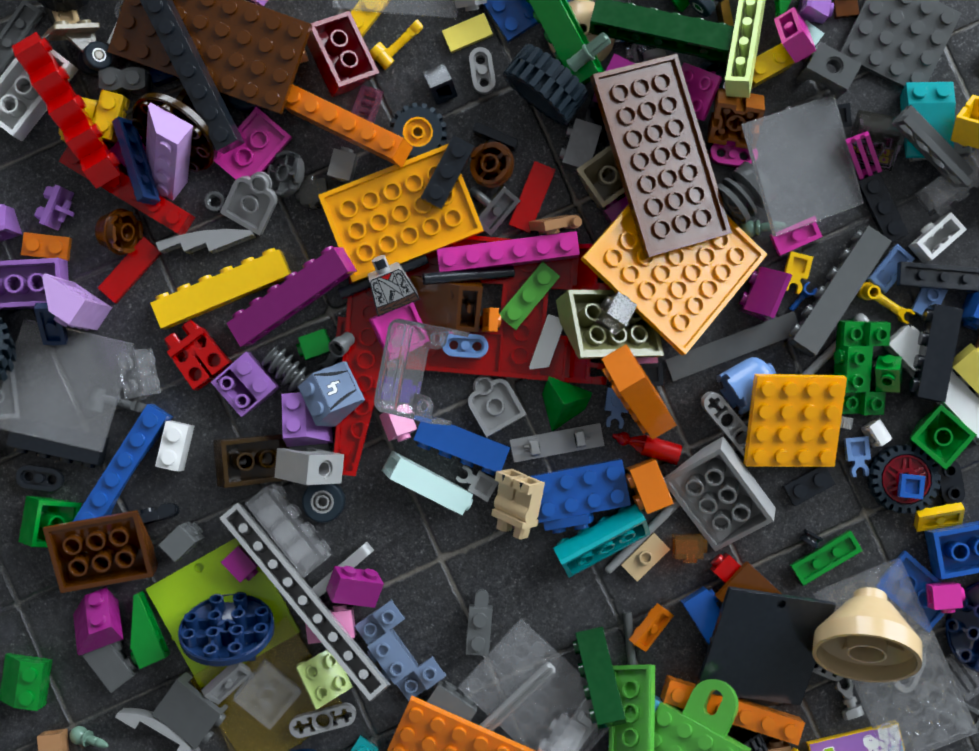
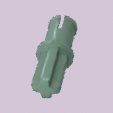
M604 32L599 34L587 45L583 44L580 51L566 60L567 64L574 72H577L588 61H594L595 56L610 45V38Z

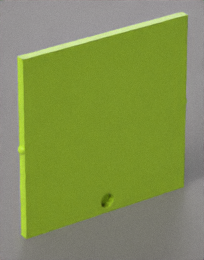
M236 538L146 588L148 595L172 636L171 639L175 641L200 688L206 686L227 666H207L190 659L181 649L178 630L184 615L199 603L209 599L212 595L244 592L247 595L262 600L269 606L274 617V634L268 645L256 657L301 632L278 589L259 566L256 568L259 572L249 582L246 578L239 582L221 563L237 546L241 545ZM233 595L223 597L224 602H233Z

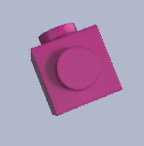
M956 582L925 584L928 608L941 610V613L956 612L955 608H963L965 591L961 584Z

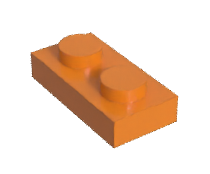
M24 232L21 255L38 258H61L69 261L72 238Z
M657 603L648 612L647 617L640 626L634 630L629 640L646 652L674 615Z

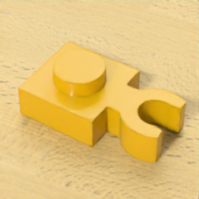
M789 252L784 272L791 274L792 277L786 291L789 290L790 284L793 283L796 285L795 294L801 293L802 283L800 280L808 279L813 261L812 256Z

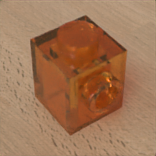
M672 534L673 558L683 559V563H697V559H704V553H707V539H703V535Z

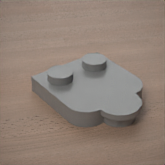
M256 172L251 177L242 176L236 179L220 213L257 235H262L278 201L276 193L271 189L272 180L270 176L265 172Z
M484 375L475 379L473 383L474 392L468 398V405L487 438L527 416L513 389L506 380H493L490 376Z

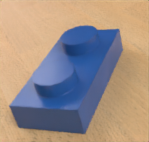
M593 513L543 522L545 531L552 530L553 534L565 532L566 527L574 526L575 530L588 528V524L594 521Z

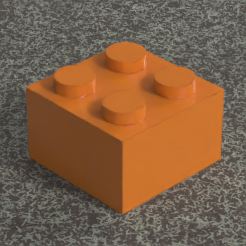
M649 458L625 468L627 472L625 474L627 486L631 489L633 488L635 495L632 498L640 511L642 510L646 514H650L674 504L656 459Z

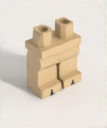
M514 469L496 471L495 481L499 482V486L494 500L495 508L492 509L491 516L497 518L496 529L505 532L512 531L513 525V537L517 539L528 538L530 528L538 525L537 517L545 483Z

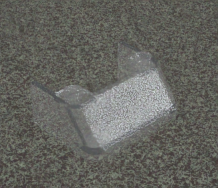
M404 319L393 320L389 324L374 397V404L377 410L430 424L451 425V420L432 416L433 402L430 397L420 394L429 349L439 350L443 348L447 342L448 333L468 337L469 332Z

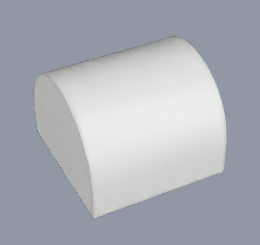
M880 418L861 427L863 434L869 436V443L872 447L883 446L892 439Z

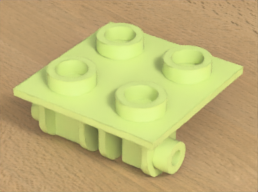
M327 649L311 659L297 664V672L315 710L353 688L347 673Z

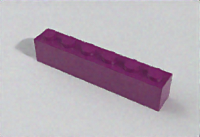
M333 246L325 248L321 251L322 256L316 260L311 259L302 265L303 269L298 273L293 272L284 278L286 280L284 283L269 288L267 290L268 294L263 298L258 297L249 303L250 307L246 310L241 309L232 315L233 319L226 324L239 346H251L357 272L344 248Z

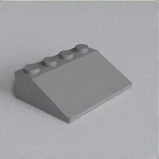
M724 436L703 447L664 477L669 491L715 552L774 522L775 506Z

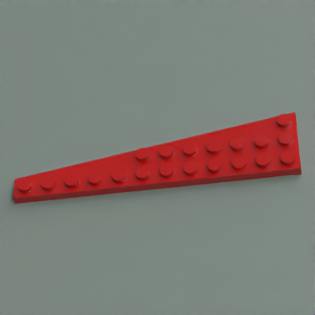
M371 288L352 295L347 300L345 332L353 334L355 343L342 356V362L348 363L365 399L363 403L336 426L334 452L344 454L342 475L356 476L386 362L384 351L369 321L370 318L377 315Z

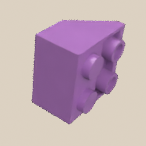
M250 352L242 354L211 381L213 386L241 417L262 404L280 388V385Z

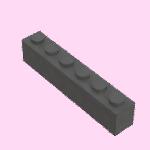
M869 225L862 230L858 229L851 238L853 241L850 248L846 247L838 258L841 260L837 267L833 266L826 276L828 281L824 286L821 285L814 294L815 301L812 305L808 304L801 313L803 319L799 324L795 323L788 333L791 337L787 342L809 357L818 354L892 242Z

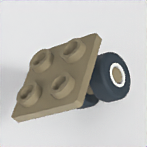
M80 20L76 24H69L68 21H57L41 36L42 39L45 37L48 41L69 40L80 50L77 56V66L86 75H98L99 70L107 68L112 62V53L107 52L109 47L102 42L96 41L95 32L100 28V24L92 23L91 20Z

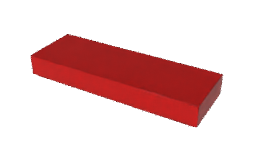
M534 161L519 198L521 201L514 210L509 226L530 234L529 221L536 220L556 169Z
M143 237L134 247L136 250L128 253L98 287L100 291L116 304L162 254L146 237Z

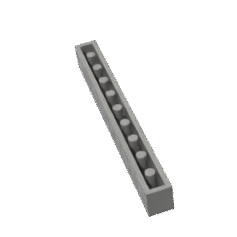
M237 503L223 514L220 520L367 699L373 701L391 685L244 506Z

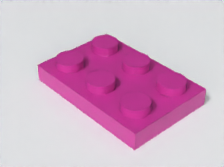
M256 107L238 127L245 143L225 154L218 152L214 162L235 180L242 176L251 177L256 172H264L276 158V154L285 148L292 137Z

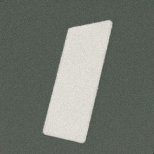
M550 314L547 316L529 369L549 367L563 329L558 317Z

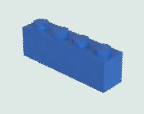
M423 414L413 439L418 442V447L429 451L433 447L439 450V455L449 459L452 458V455L461 458L460 463L469 467L477 464L482 466L481 471L493 476L496 471L502 470L510 450L509 446L427 414Z
M702 586L680 601L709 646L710 637H712L720 613V609L716 604L719 599L715 596L712 589L708 591L707 588Z

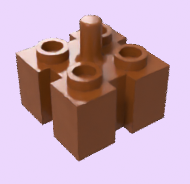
M718 88L714 101V112L711 113L708 124V143L726 145L728 140L734 141L735 147L754 150L758 136V126H761L765 112L764 95L750 93V98L726 96L725 89Z

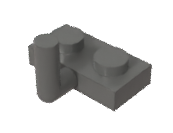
M503 185L498 188L491 198H488L475 186L470 189V194L483 205L477 214L483 230L490 236L521 201Z

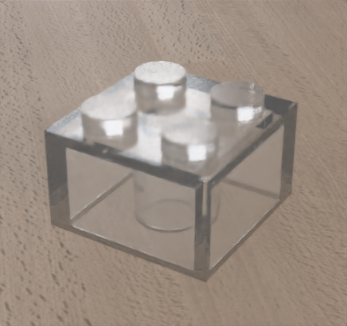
M264 658L234 693V701L271 730L301 694L300 686Z

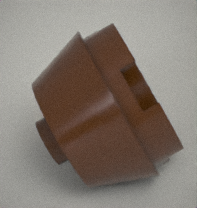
M488 142L479 145L473 151L470 171L478 184L494 188L510 179L514 169V157L507 146L499 142Z
M122 208L113 210L98 219L95 227L96 239L101 246L117 255L134 252L136 250L134 247L138 240L143 238L142 223L136 220L131 211Z

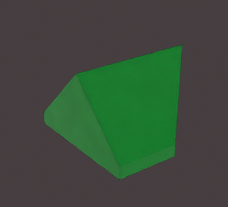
M549 376L542 396L552 432L584 411L592 396V392Z

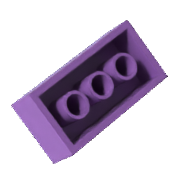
M61 258L0 261V310L32 309L35 307V303H47L42 277L46 273L69 280L68 261Z

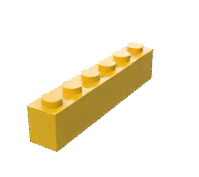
M268 249L262 252L263 256L259 258L249 257L242 260V265L235 268L233 266L225 267L219 270L220 274L216 276L206 275L199 278V283L192 286L190 283L179 286L175 293L169 295L166 292L156 296V301L150 304L160 328L167 330L285 281L284 278L291 274L283 252L280 249Z

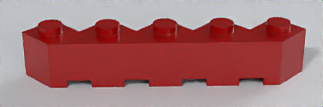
M35 32L13 45L14 56L29 74L31 85L46 103L48 114L63 132L66 144L79 159L83 173L97 189L121 175L118 165H120L118 158L113 152L110 153L102 139L103 133L96 123L93 124L84 109L87 107L84 100L79 94L76 95L68 82V79H70L68 73L63 66L58 65L51 53L53 48L45 37L41 39L38 33Z

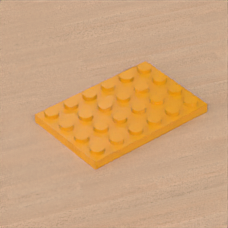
M449 144L406 160L402 168L393 165L318 195L338 247L344 248L357 272L350 276L352 283L368 277L369 273L375 271L372 260L377 256L385 255L389 265L395 262L402 264L484 232L462 174L442 210L421 199Z

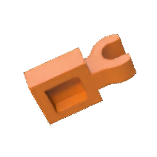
M490 307L483 309L479 326L482 325L481 332H498V328L501 325L499 308Z

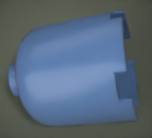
M751 357L717 375L716 378L717 382H722L724 388L720 391L732 408L738 407L740 409L738 411L740 415L750 410L754 374H776L774 367L770 363L767 364L757 357Z

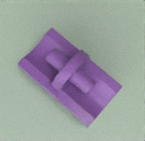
M55 184L54 187H46L43 195L44 198L49 199L45 208L42 206L38 207L34 216L40 220L39 223L58 231L67 215L72 217L75 215L74 212L69 210L74 193Z

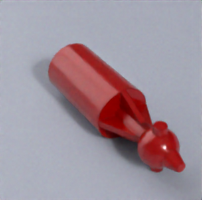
M627 432L612 435L620 445L630 444L641 455L677 465L682 451V445L659 438L652 440L649 435L630 437Z

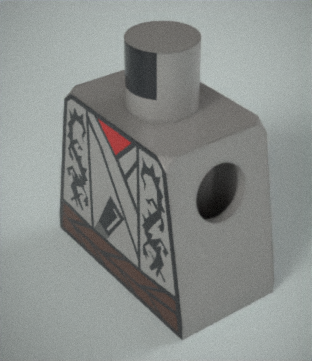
M385 255L377 256L372 260L375 271L369 273L368 278L378 316L420 300L416 288L399 262L389 265Z

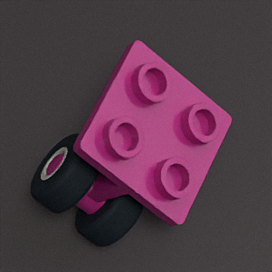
M709 61L703 62L699 67L683 63L681 68L696 117L699 120L705 121L718 88L725 89L727 68H720L717 71L718 66Z

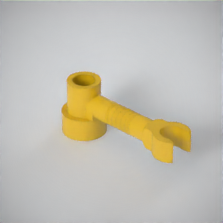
M418 19L414 21L401 37L388 48L381 42L376 44L369 51L374 62L377 61L384 70L388 69L395 61L392 57L404 44L423 29Z
M865 281L857 293V296L862 300L877 301L893 312L902 323L909 324L904 319L906 312L915 315L912 309L903 308L883 295L880 288L872 282Z

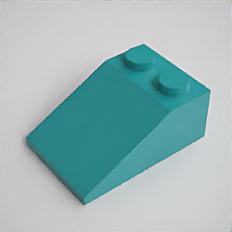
M906 82L900 94L901 112L907 106L912 105L954 148V142L951 141L956 109L954 83ZM903 135L905 157L925 158Z

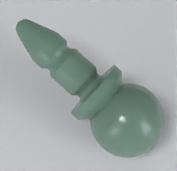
M749 220L746 224L741 223L739 227L752 238L755 235L761 236V231H776L783 228L784 223L773 221L760 224V220L755 222Z
M76 726L70 731L69 738L76 745L84 747L92 745L97 748H108L109 746L104 739L94 736L93 731L87 730L83 726Z

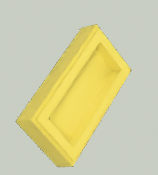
M484 13L442 30L450 53L493 36Z

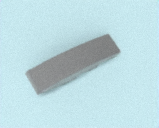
M203 230L174 236L156 242L159 252L164 254L181 247L188 254L206 247L209 252L215 254L256 238L251 230Z

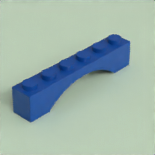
M155 404L146 405L73 521L111 515L128 480L147 452L160 438L165 422L171 421L172 415Z

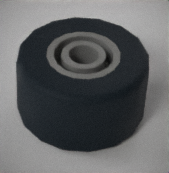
M337 484L310 485L304 491L302 497V508L305 514L313 521L319 523L329 522L337 518L345 506V494Z

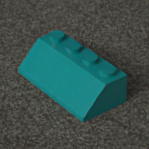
M636 504L622 507L618 510L617 514L601 518L597 522L598 524L591 528L581 529L576 536L570 539H562L557 543V546L553 547L569 578L650 535L646 519Z

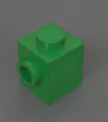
M878 355L875 368L876 392L900 393L903 380L902 356Z

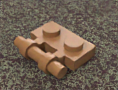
M561 215L529 221L530 231H538L539 234L546 235L560 232V228H578L582 225V219L577 215Z

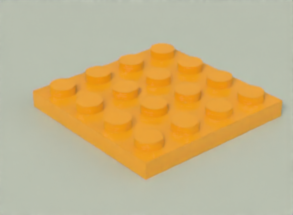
M754 374L743 464L746 467H835L847 378L844 375Z

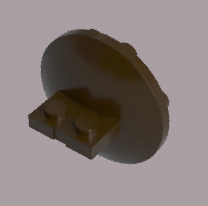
M185 88L176 98L161 93H147L141 96L133 106L132 124L142 137L143 145L146 147L148 105L152 103L193 125L189 170L198 172L209 168L215 161L218 151H216L209 137V127L197 114Z

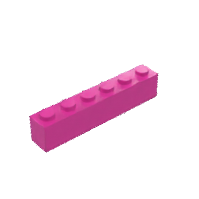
M577 231L437 249L439 272L541 263L542 261L549 262L578 258L580 255Z

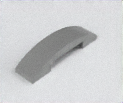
M123 708L115 716V718L134 729L141 723L146 724L178 743L180 746L177 751H201L199 747L193 748L154 717L152 711L139 708Z

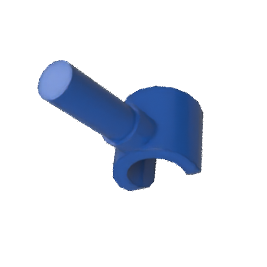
M810 282L802 285L800 295L789 309L794 311L805 298L815 294L817 287L809 293L806 290V286Z

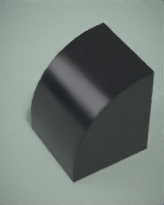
M444 63L423 72L437 105L458 96L452 78Z

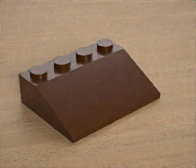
M138 510L43 527L60 593L153 577L158 567L152 541Z

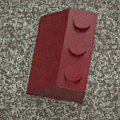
M350 11L311 23L313 26L306 44L332 97L352 91L379 74Z

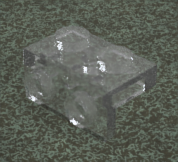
M152 348L136 349L117 354L125 399L161 393Z

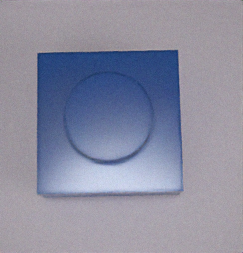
M899 473L897 496L923 499L926 476Z

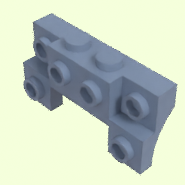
M391 599L355 624L354 627L367 643V648L369 649L367 653L374 663L378 661L383 668L381 670L383 676L388 682L391 680L394 685L396 684L409 701L411 696H418L424 690H428L446 677V673L443 672L433 656L418 665L415 658L393 629L405 617Z

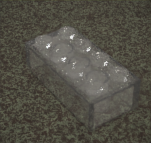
M275 483L268 485L247 501L245 505L304 578L331 556L329 553L331 548L325 540H319L314 534L317 532L314 526L309 521L305 522L300 516L302 512L299 507L287 500L286 496L288 494L281 485L276 486Z

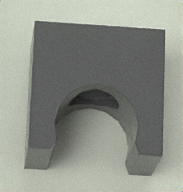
M820 42L815 47L817 51L806 59L796 79L801 82L813 80L823 84L830 90L829 97L837 100L849 89L862 64ZM827 64L833 65L836 73H830L827 69Z

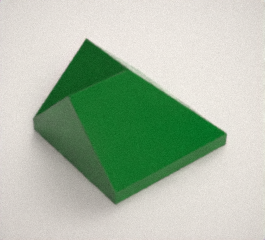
M939 404L917 422L909 439L944 470H947L977 434L942 404Z

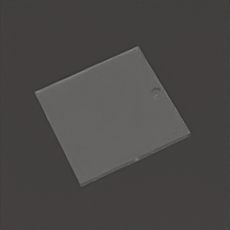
M834 94L792 108L788 106L783 111L741 124L773 237L816 221L821 222L824 218L864 204L852 157L845 141L846 135Z
M24 318L15 344L17 358L16 361H12L14 369L12 372L6 370L8 378L3 382L0 390V429L102 453L117 402L121 398V389L135 344L66 328L68 336L67 345H43L37 321Z

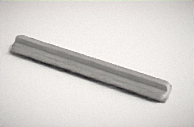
M546 662L479 726L494 731L555 674L556 668L550 662Z

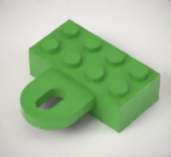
M708 679L700 682L693 689L684 710L660 702L655 712L654 751H751V748L728 736L739 707L738 697L734 689L724 681ZM718 690L722 694V701L717 712L714 715H710L707 712V704L712 693Z

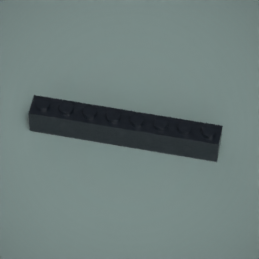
M140 0L197 114L209 127V137L216 151L225 154L244 144L245 142L173 0Z

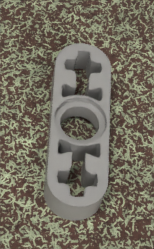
M345 702L298 714L290 722V733L296 738H303L349 726L355 720L356 709L351 703ZM343 709L352 713L349 715L348 720L341 716L337 717V723H334L332 711H335V716L340 715ZM320 714L327 715L330 720L329 724L320 726L316 721L317 716ZM309 717H312L314 729H311V724L306 725L303 731L295 728L298 721H301V724H306L310 721Z

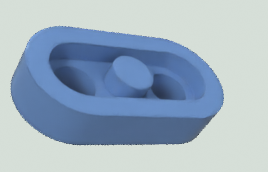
M451 333L445 336L442 341L443 351L451 357L481 358L488 352L489 348L487 339L477 334ZM452 341L458 342V348L455 350L449 346ZM475 342H479L482 346L479 351H475L472 347Z

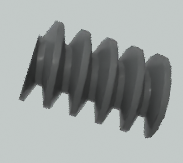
M277 345L263 359L261 366L265 368L270 365L268 372L270 374L276 372V380L283 378L282 385L287 386L290 384L288 391L292 393L297 390L296 393L300 392L298 386L311 374L305 376L307 368L298 369L300 361L291 363L293 355L285 357L284 354L287 349L283 348L278 351L279 345Z

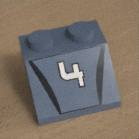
M345 361L312 373L298 386L316 426L336 427L365 401L348 363Z

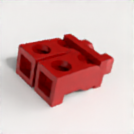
M189 320L182 326L188 335L181 340L176 333H172L164 341L169 348L167 351L168 355L173 359L191 388L199 391L214 380V376L220 375L228 368L232 361L223 353L205 328L200 327L193 320Z

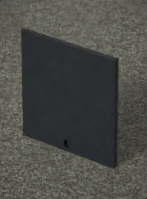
M728 586L712 637H710V643L696 686L702 681L717 679L728 683L736 692L737 697L801 705L816 663L812 654L814 632L821 623L834 613L836 604L831 601ZM718 690L712 693L716 695H722L721 692Z

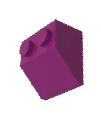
M762 266L758 268L748 279L750 287L747 292H743L739 300V304L742 305L739 311L764 322L774 319L792 275Z
M107 587L84 595L73 614L76 647L79 656L123 639L118 599Z

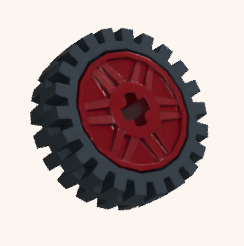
M904 444L889 446L887 449L881 450L879 455L872 459L873 463L869 465L870 472L869 476H867L869 482L867 484L868 488L871 489V495L875 497V501L882 505V507L897 513H915L916 510L921 511L925 509L926 505L929 506L932 503V498H936V490L940 489L938 480H941V475L937 472L939 467L919 447ZM899 473L926 476L923 499L897 496Z

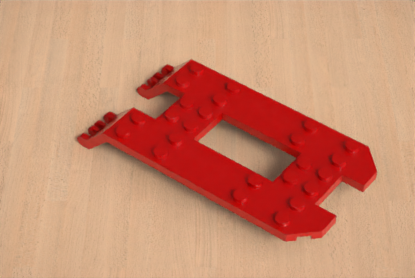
M472 236L444 248L512 239ZM579 244L580 255L578 258L544 262L560 276L551 289L612 290L606 283H597L598 275L581 260L593 244ZM437 250L426 254L428 264L409 271L408 277L410 281L411 275L422 276L423 273L439 272ZM541 263L513 266L515 270L514 278L480 281L484 284L503 285L502 311ZM549 291L516 330L503 319H501L498 332H481L482 329H479V332L454 331L424 325L430 342L391 362L386 358L384 366L389 368L547 381L550 376L567 383L606 385L607 383L606 377H589L590 368L602 370L606 368L605 364L591 363V359H578L568 337L562 335L559 337L549 367L529 369L546 321ZM338 317L336 337L345 333L346 317ZM451 333L477 334L487 339L489 348L488 352L481 358L451 357L443 351L442 341L445 336ZM450 342V348L453 350L457 349L458 342ZM475 342L472 347L475 351H479L482 346L479 342Z

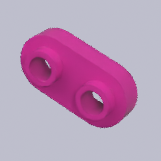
M727 141L726 145L714 143L709 151V156L714 163L733 167L740 166L744 161L753 164L757 156L755 148L751 150L735 147V142ZM717 150H723L724 157H719ZM740 153H745L747 155V159L742 160L740 158Z

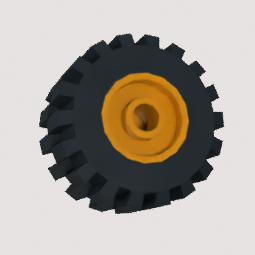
M412 103V106L409 107L406 105L401 111L398 110L395 113V117L391 119L389 131L403 137L413 147L406 160L445 145L447 132L446 124L442 120L443 117L440 113H436L435 108H428L427 104L422 103V106L417 103Z

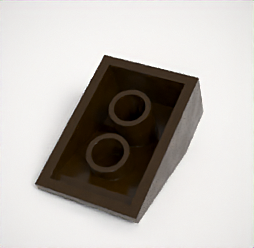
M283 434L213 440L217 486L228 488L284 481L275 478L277 448L289 449L283 440Z

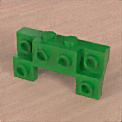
M839 320L837 323L833 375H844L847 378L842 414L884 415L886 392L870 390L873 346H889L890 322Z

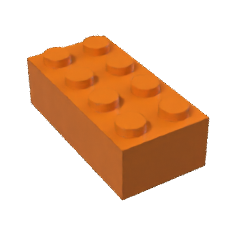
M627 344L602 358L606 366L602 370L609 382L611 381L613 391L620 398L622 404L629 411L643 434L648 432L653 440L677 426L656 388Z

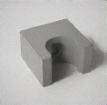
M277 448L275 478L303 485L341 484L344 454L317 448H306V451Z

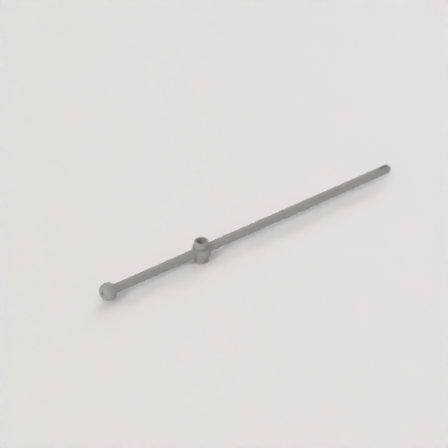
M858 313L852 318L853 321H870L863 313ZM836 340L801 375H814L834 355ZM745 431L735 439L737 443H742L746 440ZM730 443L729 445L736 452L737 449L734 447L732 443ZM675 498L673 499L674 504L665 507L648 524L650 535L681 506ZM650 535L619 552L605 567L606 573H612Z

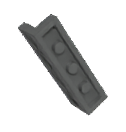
M912 105L907 106L892 122L954 188L968 187L973 182L969 176L973 173L974 169Z

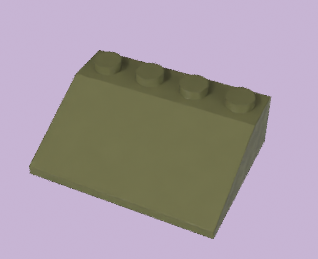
M567 290L556 300L560 324L578 359H602L627 344L635 358L664 356L660 334L613 290Z

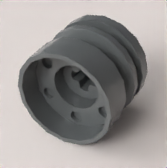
M744 161L731 172L734 181L726 177L722 180V184L719 183L717 185L724 209L742 224H746L751 220L750 216L754 217L757 214L756 206L763 209L776 198V193L765 176L755 166Z

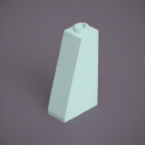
M393 450L381 470L389 479L461 515L468 511L472 505L473 494Z

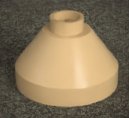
M864 587L855 590L852 598L848 599L816 628L812 654L815 661L821 667L833 674L857 681L882 683L900 681L918 673L922 667L923 645L921 639L896 608L887 601V594L884 591Z

